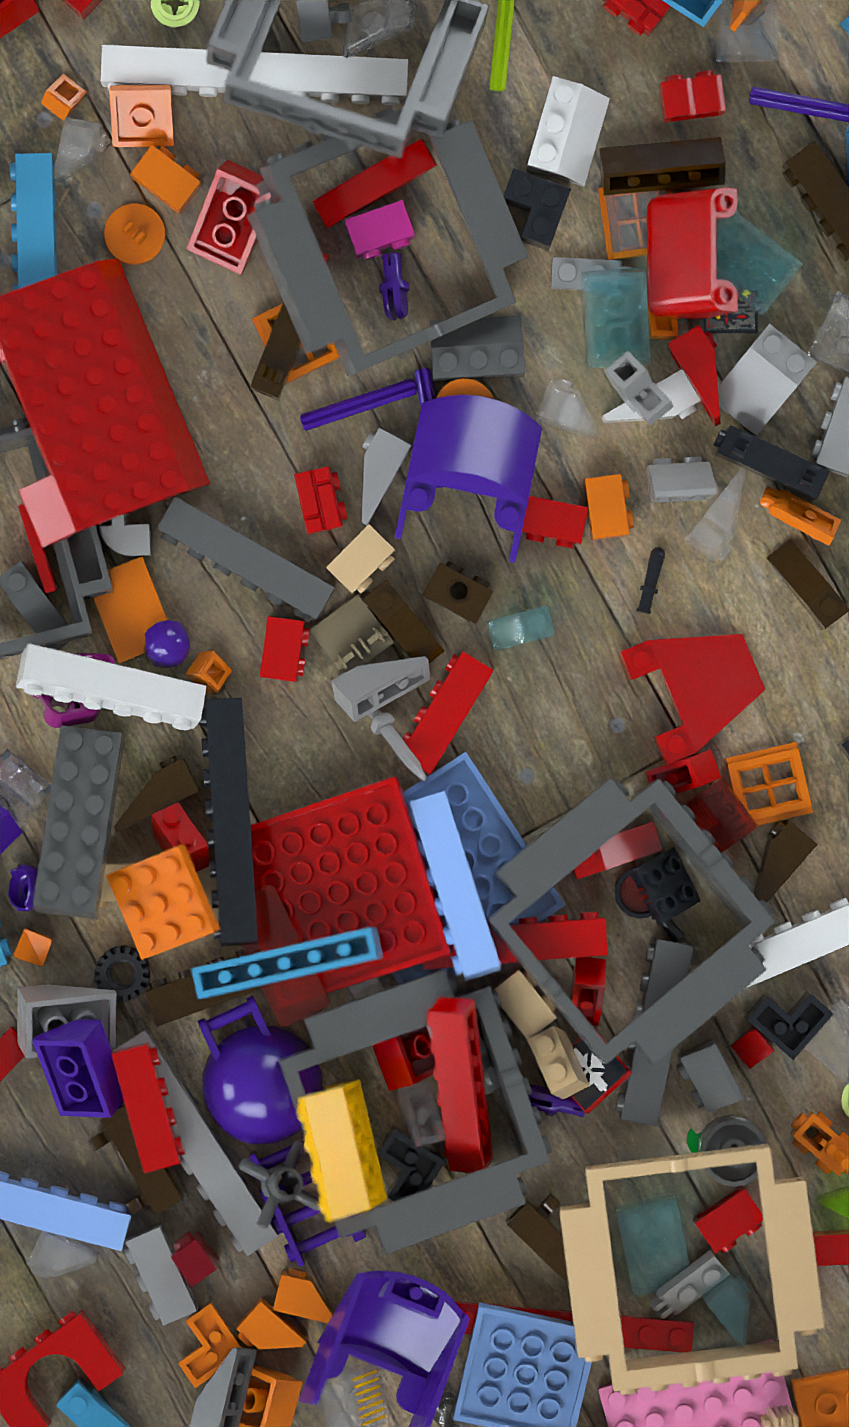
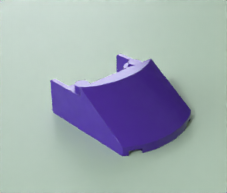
M465 394L448 395L423 402L395 538L401 539L407 510L417 512L427 510L434 501L437 486L497 498L494 510L496 523L501 528L514 532L509 562L515 563L542 427L520 409L489 397Z
M393 1271L357 1273L317 1342L320 1345L299 1402L317 1405L327 1378L332 1379L339 1376L344 1370L348 1357L351 1356L402 1377L397 1389L396 1400L400 1408L413 1414L409 1427H431L470 1318L466 1313H463L451 1296L421 1278Z

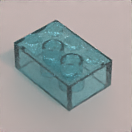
M735 211L732 216L721 219L716 225V279L730 281L737 290L738 298L759 315L763 316L803 263Z
M642 267L581 272L586 364L589 368L609 367L627 351L641 364H650L646 271Z

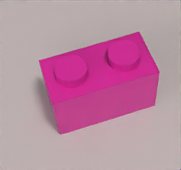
M403 200L345 220L356 257H364L365 261L381 256V250L393 247L394 251L411 245L409 240L415 238Z

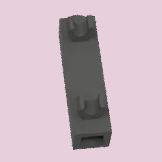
M296 0L302 42L332 38L330 23H348L352 21L349 3L328 7L327 0Z

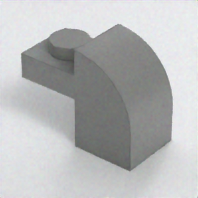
M629 351L605 370L608 379L624 402L650 426L674 407L671 400L652 382L648 371Z
M125 514L109 520L112 521V526H100L104 541L115 552L128 557L152 556L150 524L127 525Z

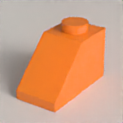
M289 1267L288 1271L282 1270L273 1311L329 1323L334 1312L313 1278L306 1276L307 1271L294 1267Z
M263 1297L241 1319L236 1328L240 1332L237 1335L239 1339L250 1348L253 1345L258 1349L303 1347L307 1342V1336L280 1312L273 1311V1306Z

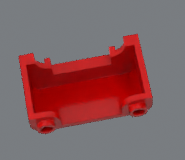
M722 187L655 196L649 201L647 206V305L653 315L660 318L702 320L738 312V295L735 286L730 281L716 279V219L729 218L735 213L737 209V188Z

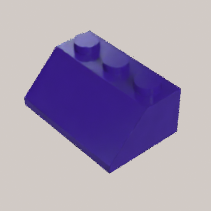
M74 1020L33 1038L32 1042L60 1116L111 1118L124 1102L112 1058L113 1052L101 1020Z

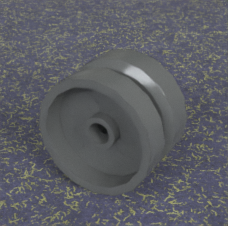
M726 1115L717 1117L706 1125L700 1134L697 1150L698 1152L728 1149L734 1144L736 1147H745L767 1143L760 1130L744 1117ZM756 1162L705 1168L710 1177L717 1182L732 1187L747 1185L758 1178Z

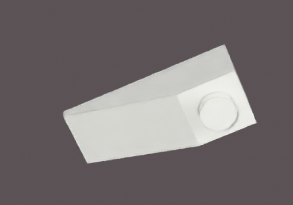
M683 369L656 384L674 406L659 419H672L679 415L682 420L697 411L695 405L701 400ZM626 403L602 416L604 423L644 420L637 412H633Z

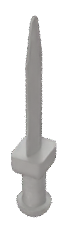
M379 709L368 714L372 719L370 728L375 735L382 733L406 767L422 781H426V776L420 762L393 728L395 722L393 716L390 713L382 714Z

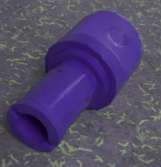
M390 253V257H388V254L382 255L384 281L379 285V292L383 296L385 315L393 321L397 317L400 320L404 319L408 314L407 292L410 288L409 283L402 278V257L400 253Z
M529 1084L532 1095L528 1096L531 1107L536 1106L538 1111H543L547 1116L552 1117L557 1112L584 1117L585 1112L571 1096L561 1099L551 1094L548 1087Z

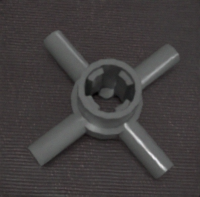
M294 1141L283 1166L273 1167L270 1170H266L246 1158L242 1159L239 1169L261 1180L262 1192L268 1198L256 1223L258 1226L267 1229L278 1204L289 1202L292 1199L305 1204L315 1211L320 1209L318 1198L302 1189L303 1179L300 1173L295 1170L305 1147L303 1143ZM279 1181H280V1183H281L282 1186L286 1187V1190H285V1191H283V1190H281V1189L279 1190V1188H278V1183H279Z

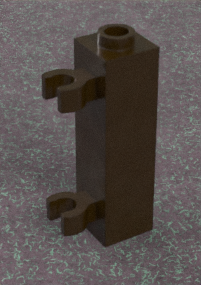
M284 302L250 384L251 390L278 401L302 345Z
M125 1104L121 1105L111 1118L102 1117L100 1119L105 1130L90 1138L88 1142L94 1151L111 1141L117 1148L142 1191L141 1194L130 1199L125 1204L131 1215L147 1205H150L155 1215L183 1199L184 1195L167 1167L144 1173Z
M550 1193L536 1208L526 1199V1204L520 1205L506 1220V1224L569 1285L563 1234L546 1218L560 1205L559 1200Z

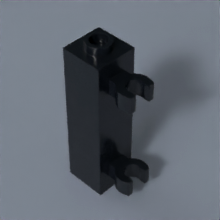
M732 425L728 426L726 431L721 429L713 446L718 448L715 453L716 456L813 501L818 499L830 473L829 470Z

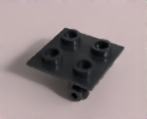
M675 847L643 865L640 864L631 869L633 873L631 878L634 879L638 889L644 887V890L640 891L639 894L647 893L648 898L643 900L644 904L651 902L647 905V908L652 916L651 919L656 920L657 924H663L701 902Z

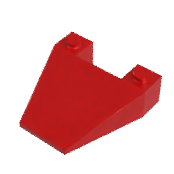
M743 634L647 640L618 652L629 680H634L659 669L682 723L680 726L653 736L665 765L697 753L765 691Z

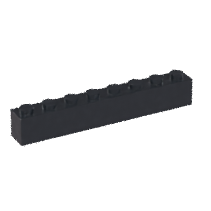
M242 697L205 700L206 708L202 710L200 724L201 727H207L208 737L201 740L203 757H209V769H203L204 787H211V799H205L206 817H213V829H207L208 848L215 847V859L209 860L210 878H217V890H211L212 909H219V920L217 922L220 930L214 932V939H220L221 947L258 944Z

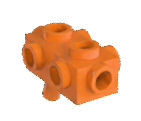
M811 1111L807 1115L803 1112L800 1113L791 1124L794 1130L790 1134L796 1138L792 1144L805 1155L809 1151L818 1158L815 1164L827 1175L832 1171L837 1176H840L842 1172L845 1174L849 1173V1136L843 1131L838 1136L830 1129L834 1123L820 1111L817 1115ZM809 1127L817 1129V1134L814 1137L807 1136L806 1130Z

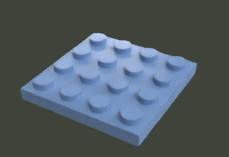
M479 1302L453 1412V1420L484 1427H576L592 1362H586L584 1358H578L574 1322Z

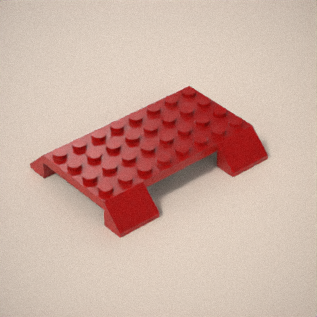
M119 258L95 261L0 295V366L3 362L6 365L50 473V476L19 490L41 548L70 538L74 533L180 493L183 495L210 484Z

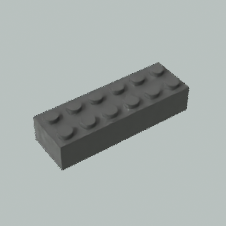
M61 725L33 907L36 912L95 920L98 918L124 748L122 733Z

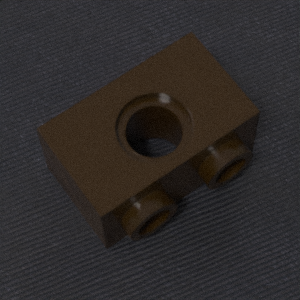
M447 561L446 565L439 563L422 596L476 625L493 594V591L488 589L490 583L475 575L472 580L462 575L464 569L450 561ZM458 582L465 584L468 589L467 596L462 600L453 598L450 593L451 586Z

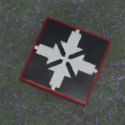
M593 1028V1029L598 1033V1035L602 1038V1040H603L605 1043H607V1042L605 1041V1039L599 1034V1032H598L595 1028ZM580 1038L572 1047L590 1086L571 1095V1097L585 1113L589 1114L632 1074V1071L618 1055L607 1064H602L582 1038Z

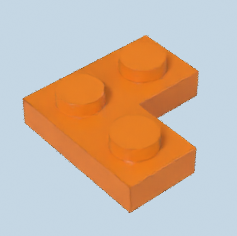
M209 1302L185 1320L202 1345L178 1361V1365L195 1388L214 1375L233 1347L243 1348L212 1302Z

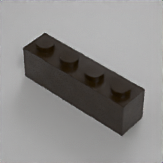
M721 137L599 148L600 176L604 196L725 185L726 161Z
M814 141L783 164L782 167L785 171L782 175L792 188L794 186L798 188L803 195L800 197L802 204L809 212L814 211L820 219L818 222L820 229L827 237H833L838 244L835 247L836 251L846 262L849 260V187L817 142Z
M248 946L235 951L236 957L232 959L262 952L260 948L253 950L252 946ZM221 956L206 962V964L222 962L225 959ZM191 967L178 972V979L168 982L166 977L149 983L151 989L146 990L144 994L155 1024L158 1027L272 984L211 998L198 999L192 968L195 967Z

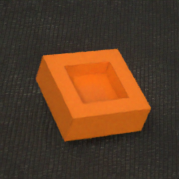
M648 307L644 309L646 339L674 340L679 337L677 318H660L653 315Z

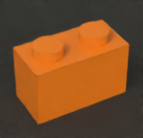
M151 145L132 170L130 176L135 182L181 215L202 187L201 181L198 180L200 174L187 164L182 168L173 160L176 156L165 147L161 146L158 150Z
M621 474L584 479L583 484L586 506L588 507L587 513L591 541L628 536L629 529L634 528L632 511H626L625 499L630 498L628 481L622 480Z

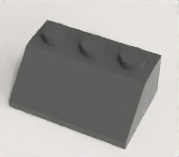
M521 316L480 318L431 340L433 382L453 381L460 378L474 380L524 377L525 361ZM430 320L429 324L431 326L442 320Z

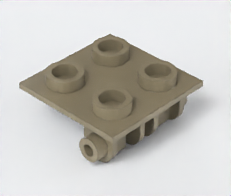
M359 594L310 629L312 635L340 673L347 672L356 666L365 665L394 644Z

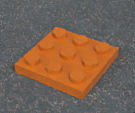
M184 844L106 875L142 960L220 930Z

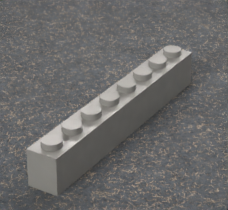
M146 1028L118 1046L114 1051L146 1042L150 1043L151 1048H157L161 1065L156 1066L159 1078H165L169 1095L164 1096L167 1108L173 1107L177 1120V1125H173L175 1137L181 1136L185 1149V1154L182 1155L183 1158L180 1163L189 1176L194 1173L200 1183L196 1187L205 1201L210 1199L216 1207L213 1213L220 1225L223 1227L227 1224L233 1234L229 1238L238 1252L243 1250L249 1256L278 1237L279 1234L272 1220L267 1229L256 1224L263 1206Z

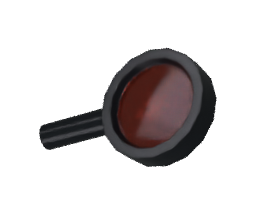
M629 869L622 873L616 881L614 889L615 901L620 910L628 916L638 919L649 918L651 914L647 905L651 902L644 904L643 900L648 898L647 893L639 894L640 891L644 890V887L638 889L634 879L631 878L633 873ZM672 919L663 924L660 923L662 928L675 942L684 935Z

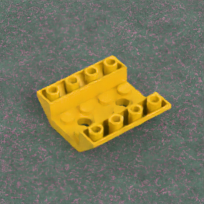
M360 1079L334 1082L326 1086V1091L307 1094L298 1098L297 1113L299 1120L304 1122L306 1131L304 1144L307 1152L311 1153L313 1161L311 1174L314 1182L318 1183L320 1191L318 1204L321 1213L325 1214L326 1221L372 1209L387 1200Z

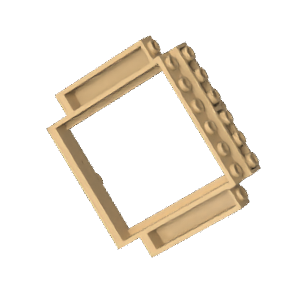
M769 1144L585 1166L590 1203L559 1206L578 1358H584L586 1362L602 1360L603 1355H609L613 1391H620L621 1395L638 1393V1388L650 1387L651 1391L667 1390L669 1385L681 1383V1387H694L700 1385V1382L711 1380L714 1384L729 1382L730 1377L742 1376L744 1380H753L760 1378L761 1373L773 1372L774 1376H785L792 1374L791 1370L798 1369L794 1332L799 1331V1335L803 1336L818 1333L817 1329L824 1328L807 1186L804 1177L774 1180ZM756 1162L779 1341L625 1360L603 1180Z

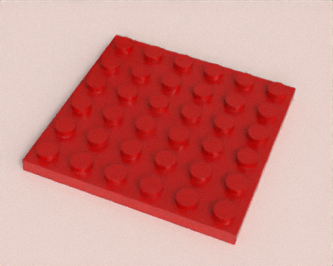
M392 777L250 825L257 935L262 952L366 928H377L383 954L382 959L272 983L280 1009L453 953L451 945H448L443 931L445 927L444 922L436 909V897L427 877V868L419 849L416 833L398 777Z

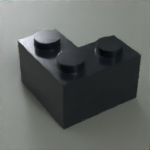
M513 168L503 197L506 204L530 212L521 240L524 243L549 251L571 189Z
M806 991L788 1013L763 994L744 1017L794 1060L834 1014Z
M395 1125L392 1126L377 1150L378 1156L401 1169L387 1191V1198L392 1201L429 1189L446 1162L444 1156Z

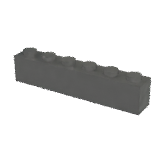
M174 497L157 527L159 531L163 532L160 537L174 546H177L178 542L188 546L187 553L202 562L205 557L216 562L213 567L214 569L228 577L231 572L242 577L240 584L256 592L258 587L269 593L266 597L268 600L281 607L286 602L295 608L293 614L309 622L311 617L318 620L335 590V587L177 497Z
M655 938L654 944L649 943L646 953V961L650 962L648 974H642L640 991L644 992L642 1004H636L633 1020L688 975L693 952L692 945ZM631 1043L627 1048V1051L632 1052L630 1064H625L632 1071V1074L625 1080L624 1093H618L615 1111H620L619 1117L622 1120L657 1126L673 1049L657 1063L649 1064L635 1045Z

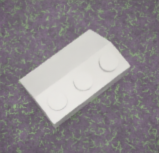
M553 76L526 170L584 187L610 98L582 84Z

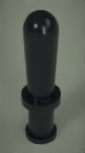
M661 547L653 548L650 553L644 586H640L642 595L639 607L636 608V611L651 614L650 609L654 594L658 593L656 586L665 559V551Z

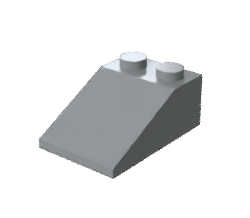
M769 324L719 384V407L756 436L817 362Z
M702 457L683 458L684 463L675 464L671 463V458L653 459V465L646 467L648 504L710 500L717 495V486L710 462H702Z
M49 984L18 987L17 1043L26 1059L38 1057L32 1042L35 1036L74 1020H101L111 1049L116 1048L115 990Z

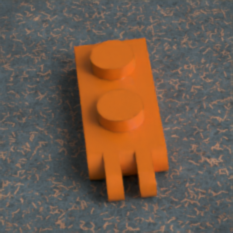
M766 487L760 499V504L769 509V513L772 516L828 546L834 539L841 519L784 489L776 490L772 487Z

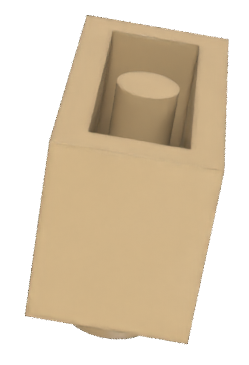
M368 524L326 569L351 594L356 590L363 593L373 582L370 576L378 568L383 572L395 560L392 556L395 549Z
M517 968L495 985L491 991H497L502 1008L528 1040L557 1018L553 1013L557 1008L546 994L541 997L534 987L538 984L527 971L522 973Z
M552 1026L528 1039L551 1094L565 1099L590 1086L565 1031Z

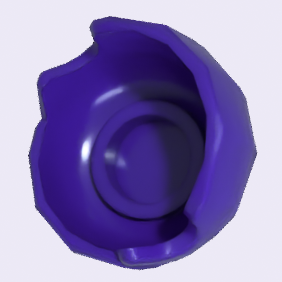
M171 620L158 622L146 631L144 651L147 659L154 666L165 669L177 667L187 659L190 641L186 629L179 622Z
M18 865V868L10 871L12 878L9 882L8 897L11 904L18 911L34 910L33 901L38 868L30 865Z

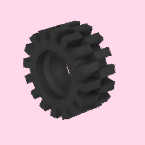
M124 945L113 947L99 958L95 966L94 979L97 982V988L115 990L117 1002L135 999L145 990L149 983L151 975L150 965L146 959H141L139 952L134 947L131 948ZM126 962L133 967L134 978L131 983L118 985L112 980L111 969L114 964Z

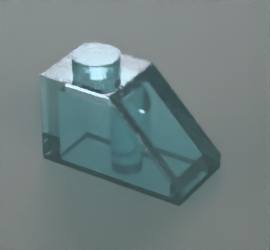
M548 605L487 622L494 651L555 635Z
M730 1274L704 1294L702 1298L741 1348L746 1344L751 1300L746 1293L750 1289L740 1276L734 1279Z

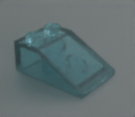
M674 1194L614 1207L633 1296L657 1292L660 1287L689 1266L682 1223Z

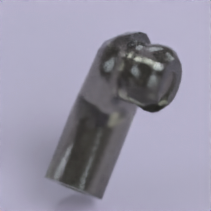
M449 1391L443 1392L433 1418L439 1427H459L451 1417L452 1406L456 1404V1397Z

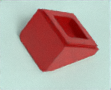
M754 1026L730 1045L749 1069L774 1052V1049Z

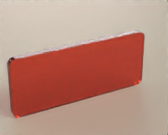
M267 885L255 891L258 944L242 945L246 956L301 944L298 933L276 888L272 885ZM317 973L261 986L282 1027L290 1026L304 1017L327 1007L330 1003Z

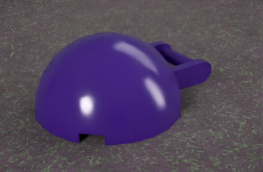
M252 995L246 998L247 1002L207 1021L205 1018L197 1021L211 1051L202 1072V1095L207 1111L214 1122L228 1135L249 1144H274L289 1139L302 1130L278 1059L309 1049L310 1046L293 1031L290 1032L277 1026H268ZM248 1014H253L258 1026L238 1030L217 1044L212 1031ZM319 1064L298 1071L305 1095L323 1090L322 1072Z

